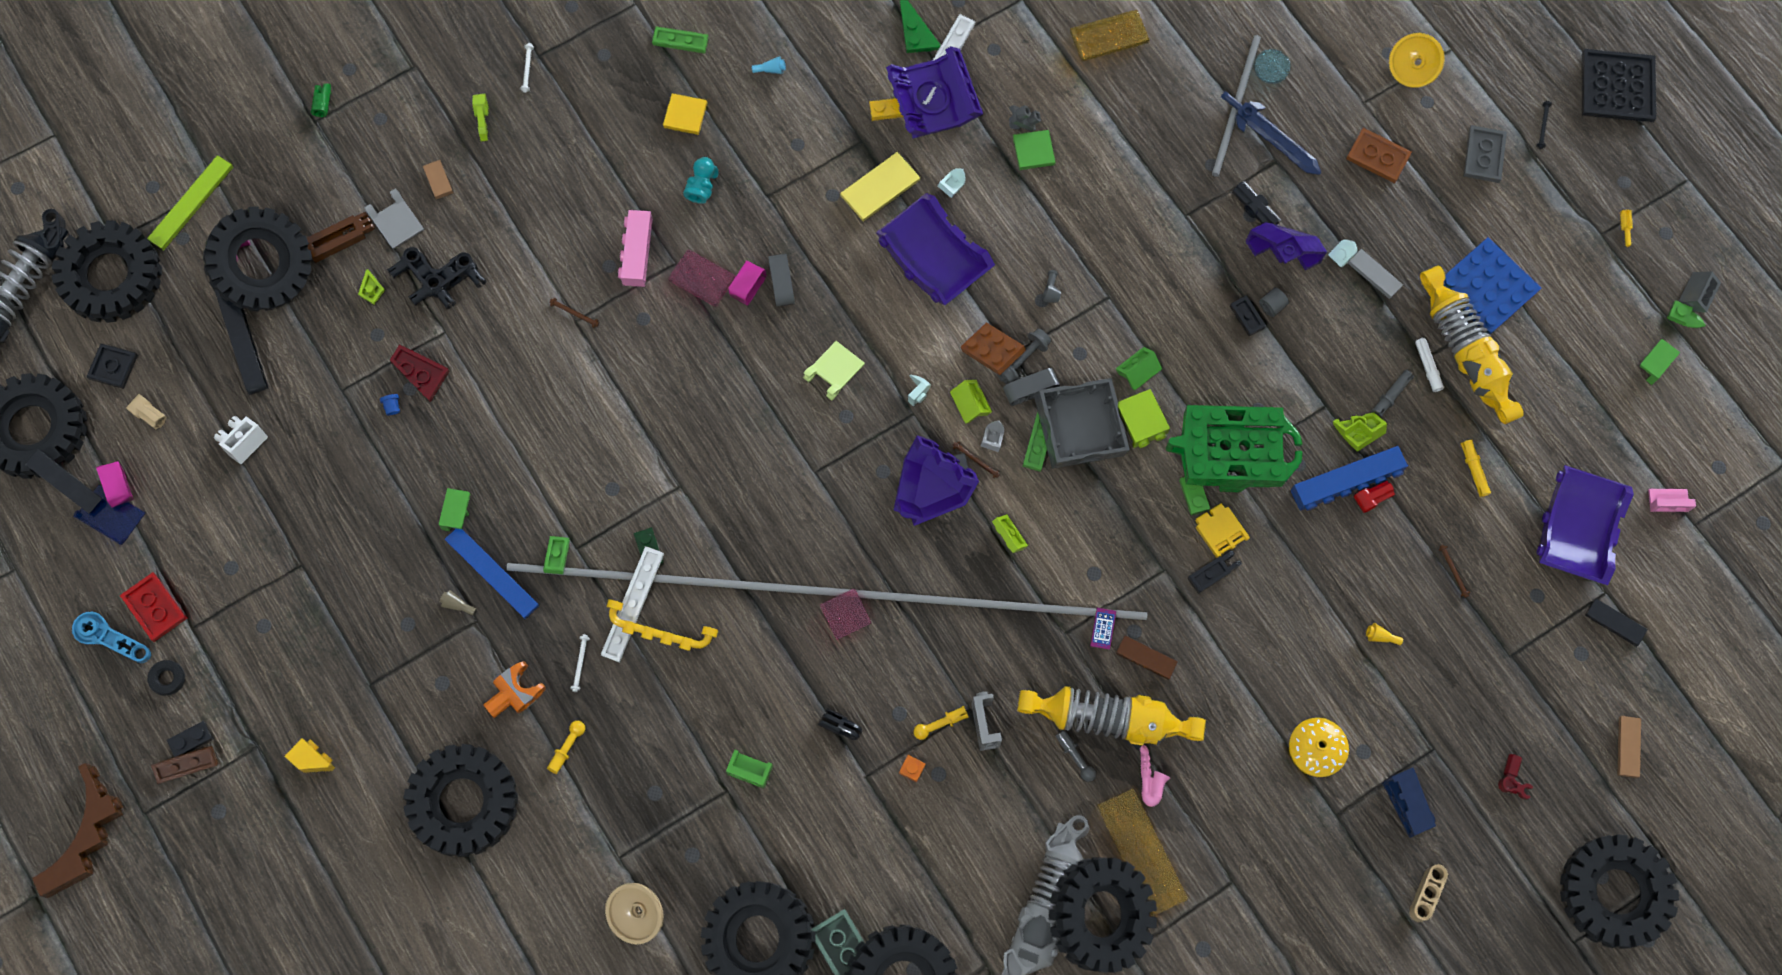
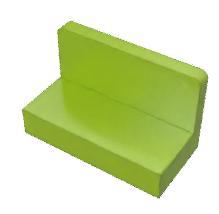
M964 380L950 391L965 423H970L978 416H988L992 413L977 380Z

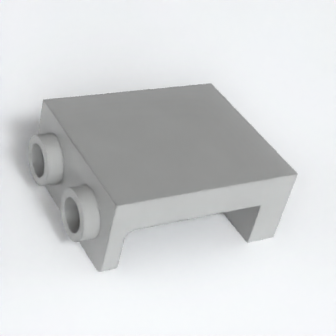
M988 692L977 693L973 697L971 704L980 751L999 748L1002 742L1001 733L988 734L984 706L992 705L994 699L993 694H988Z

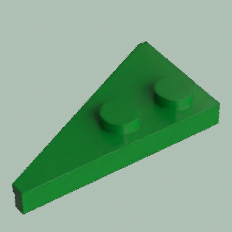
M899 0L906 53L939 50L941 47L940 43L908 0Z

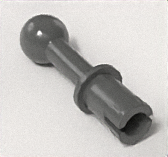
M1065 729L1056 734L1055 737L1065 750L1064 753L1069 752L1080 768L1081 778L1085 782L1093 781L1096 778V771L1093 767L1087 766L1075 748L1078 744L1072 741Z

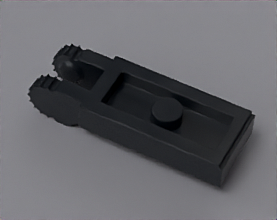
M1233 550L1222 557L1216 558L1187 578L1198 594L1242 565L1240 560L1234 562L1229 567L1225 564V561L1235 555Z

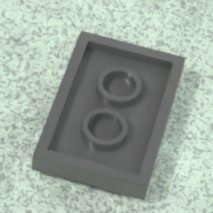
M1470 126L1463 177L1500 183L1506 145V131Z

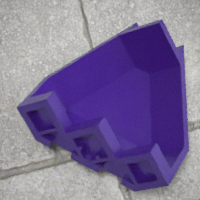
M1268 222L1251 229L1245 241L1254 256L1271 249L1279 263L1284 262L1286 264L1297 258L1305 271L1320 264L1327 253L1317 236Z
M918 435L904 458L893 509L900 512L903 517L911 518L913 526L965 506L979 483L976 473L972 469H964L959 465L960 460L949 452L943 453L938 449L940 445L936 442Z

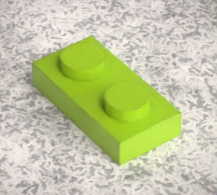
M1008 515L996 517L992 521L996 531L1002 536L1006 546L1012 553L1022 551L1028 546Z

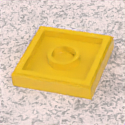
M672 93L663 127L699 135L707 107V100Z

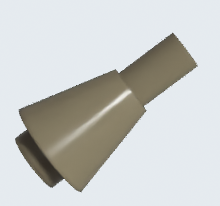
M451 590L448 593L444 591L439 601L442 603L441 607L462 610L472 616L476 611V608L466 604Z

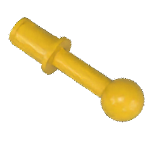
M964 706L949 713L945 712L946 717L928 725H916L913 734L917 739L924 740L930 732L947 724L953 727V724L969 718Z
M574 721L571 723L569 736L561 749L554 751L555 755L547 767L550 772L557 774L565 760L569 759L567 755L575 739L585 732L583 722Z

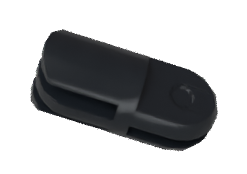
M829 708L826 709V714H823L822 720L818 723L819 726L852 740H857L860 737L859 734H862V728L859 725L849 721L848 717Z

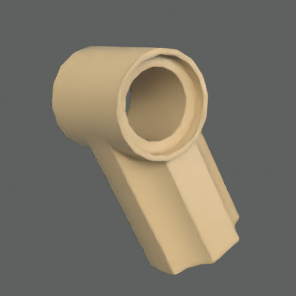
M140 394L126 407L138 419L141 418L155 430L165 424L167 417L154 408Z

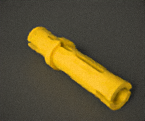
M1467 440L1464 443H1460L1465 454V463L1470 468L1479 497L1491 494L1479 461L1481 458L1477 455L1473 441Z

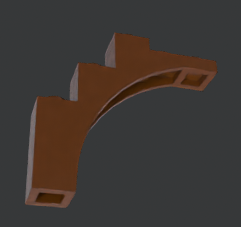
M87 763L78 766L86 787L84 816L76 837L65 853L48 869L32 878L41 897L49 898L93 875L91 870L93 864L89 857L86 856L108 845L106 840L108 834L101 826L123 815L121 811L123 805L120 799L109 794L107 795L105 786L99 782L98 777L100 774L95 766Z

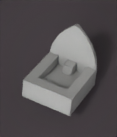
M999 420L991 422L986 426L981 447L999 452L1004 435V426Z

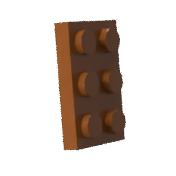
M1363 128L1346 160L1396 183L1412 152Z
M987 322L961 346L962 352L998 375H1001L1026 351L1024 345Z

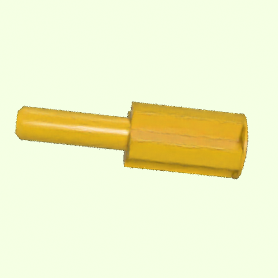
M1622 210L1620 212L1621 230L1625 233V246L1630 247V230L1633 228L1632 211Z

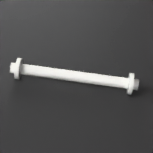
M531 43L525 45L527 52L523 86H521V90L525 93L530 90L528 87L531 50L534 49Z
M585 634L580 636L582 642L574 685L570 687V689H573V692L580 690L578 685L586 642L590 639Z

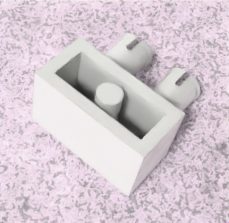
M233 416L232 419L235 422L232 420L228 421L229 427L233 428V430L229 434L224 430H219L218 433L221 436L216 433L214 438L220 442L219 445L231 458L242 464L268 436L248 417L241 421L237 416Z

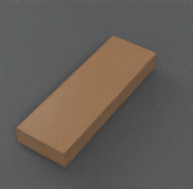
M1620 716L1617 776L1639 778L1641 718Z

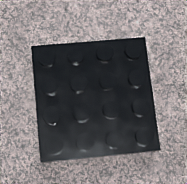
M1584 49L1582 51V116L1654 123L1656 120V56Z

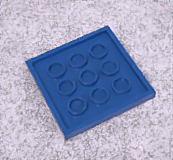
M1489 237L1445 274L1444 287L1468 294L1469 303L1474 305L1473 310L1477 311L1476 315L1480 317V322L1484 323L1483 328H1486V333L1490 335L1541 290V287Z

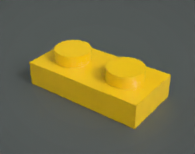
M896 98L869 101L872 121L903 117L899 111L900 106Z

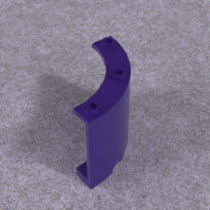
M925 193L877 231L876 234L879 237V244L888 250L898 265L905 271L904 275L909 281L913 280L935 303L939 302L946 305L995 266V263L987 250L974 242L971 244L967 242L966 235L956 225L952 227L947 221L946 217L948 215L936 197Z
M1564 465L1563 470H1559L1555 479L1557 484L1548 511H1545L1542 517L1544 526L1540 545L1536 553L1539 555V563L1608 585L1616 570V554L1612 553V548L1617 545L1621 531L1617 527L1620 517L1625 518L1634 496L1631 486Z

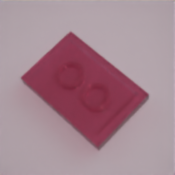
M688 249L668 280L716 307L735 279V275Z

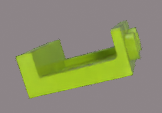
M1151 389L1118 402V412L1133 440V448L1138 446L1143 448L1149 445L1150 441L1155 439L1160 441L1167 437L1170 427Z

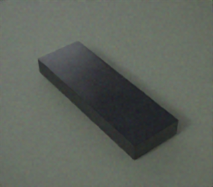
M1596 598L1592 601L1585 614L1586 617L1636 647L1639 646L1648 630Z

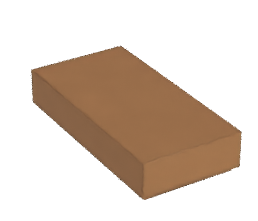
M440 160L423 166L436 199L453 193Z

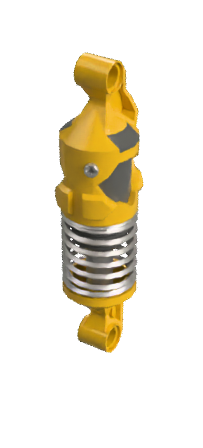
M1439 265L1421 272L1420 279L1422 285L1430 296V316L1435 321L1434 323L1439 324L1438 329H1443L1441 335H1447L1445 341H1450L1448 347H1454L1451 352L1454 353L1453 356L1458 364V369L1470 377V385L1474 394L1479 395L1482 402L1495 410L1498 419L1503 424L1523 417L1524 413L1521 405L1508 399V386L1513 373L1505 361L1499 358V345L1490 334L1486 333L1487 329L1483 328L1484 323L1480 322V317L1476 315L1477 311L1473 310L1474 305L1469 303L1468 294L1444 287L1445 273ZM1469 313H1473L1472 316L1466 317Z

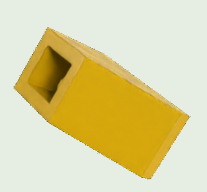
M301 738L285 755L295 767L304 773L333 771L335 768L331 764L333 760L326 753L321 755L317 751L319 747L312 740L307 742Z

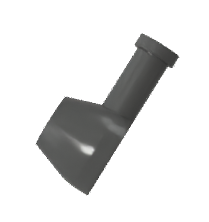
M1049 270L1042 302L1058 303L1061 291L1054 286L1057 271Z

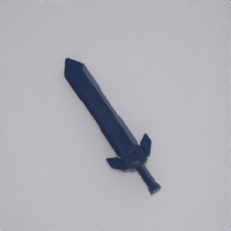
M1225 91L1222 94L1221 98L1237 110L1235 120L1237 127L1241 131H1245L1247 124L1304 172L1321 174L1318 161L1258 112L1264 110L1265 106L1251 101L1242 105L1228 92Z

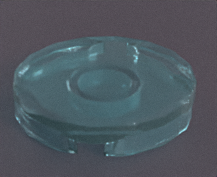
M1269 49L1261 52L1256 58L1254 70L1260 80L1275 84L1280 83L1287 77L1291 64L1289 58L1285 57L1281 51Z

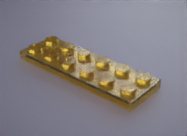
M1134 788L1097 805L1123 861L1135 866L1134 871H1141L1146 877L1142 884H1150L1154 894L1150 895L1148 900H1156L1157 911L1150 912V916L1153 917L1187 901L1188 897Z

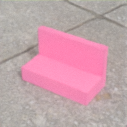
M1648 489L1650 512H1689L1696 507L1695 499H1688L1687 489Z

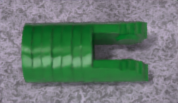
M325 83L322 87L321 85H315L311 106L312 115L316 117L327 116L331 95L330 84Z

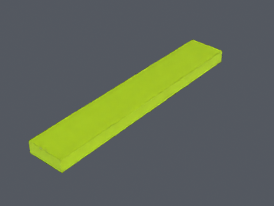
M217 155L147 238L149 242L164 251L233 169L232 164Z

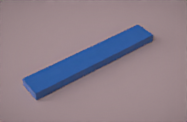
M455 529L445 538V541L524 619L539 607V604L464 530Z

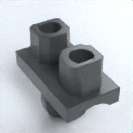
M1015 105L1009 107L1013 114L1009 118V126L1012 129L1018 130L1022 127L1031 132L1036 130L1035 124L1041 122L1038 111L1030 112L1029 107L1025 105L1020 108Z

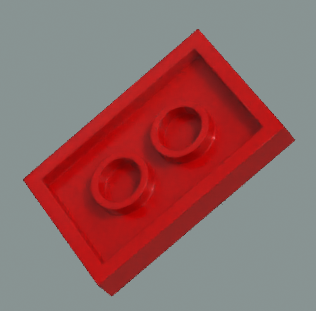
M154 572L120 595L153 642L187 619Z

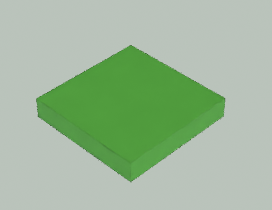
M1049 130L1013 135L1019 170L1055 165Z

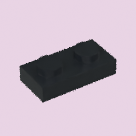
M1247 295L1230 304L1231 310L1249 337L1265 329V323Z
M202 721L171 737L167 742L174 757L189 753L214 740L207 723Z

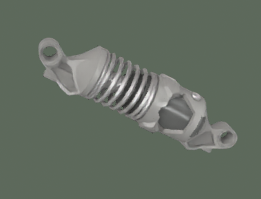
M1077 815L1071 818L1065 825L1058 823L1055 834L1046 841V853L1043 862L1055 869L1047 866L1040 867L1042 871L1052 876L1039 873L1038 877L1050 883L1039 880L1035 881L1036 885L1040 887L1032 889L1037 895H1031L1030 899L1032 900H1029L1026 907L1021 909L1018 917L1019 925L1012 939L1011 947L1004 953V970L1002 975H1029L1034 971L1053 964L1058 953L1056 943L1060 938H1053L1050 927L1056 925V921L1049 920V909H1056V904L1051 903L1050 899L1052 892H1060V889L1056 886L1059 878L1068 877L1065 871L1071 865H1078L1077 862L1083 860L1076 846V841L1086 836L1089 832V825L1085 817ZM1078 822L1085 824V827L1080 831L1074 829L1075 824Z

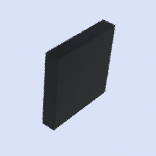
M100 343L86 378L124 389L138 355L135 352Z

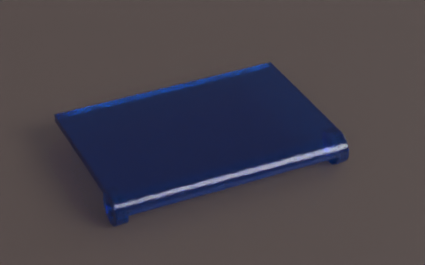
M98 485L94 492L102 497L103 500L90 514L81 508L75 511L73 516L122 545L146 513L128 502L111 507L106 499L103 487Z

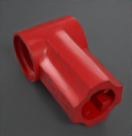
M1385 481L1371 489L1366 488L1353 497L1361 511L1366 513L1378 506L1379 503L1393 497L1395 493L1392 484Z

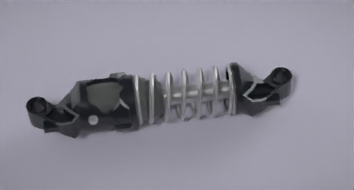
M47 209L43 212V230L27 235H18L13 242L15 247L23 252L21 255L14 250H8L10 255L19 259L15 265L6 260H1L3 265L12 270L9 275L0 271V277L5 279L2 286H0V343H4L10 335L9 329L12 326L10 320L16 319L14 310L23 308L19 299L30 298L25 288H36L35 281L32 278H43L39 268H49L53 260L57 258L55 254L59 246L64 248L63 240L68 234V230L65 229L66 223L64 218L55 209ZM36 261L41 262V263L46 264V265L37 264ZM32 268H34L38 272L39 276L30 274L29 272ZM25 278L28 279L33 286L23 284ZM20 289L26 296L18 295L16 292ZM13 299L19 306H14L11 300Z

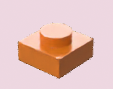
M907 755L899 774L917 783L926 763Z

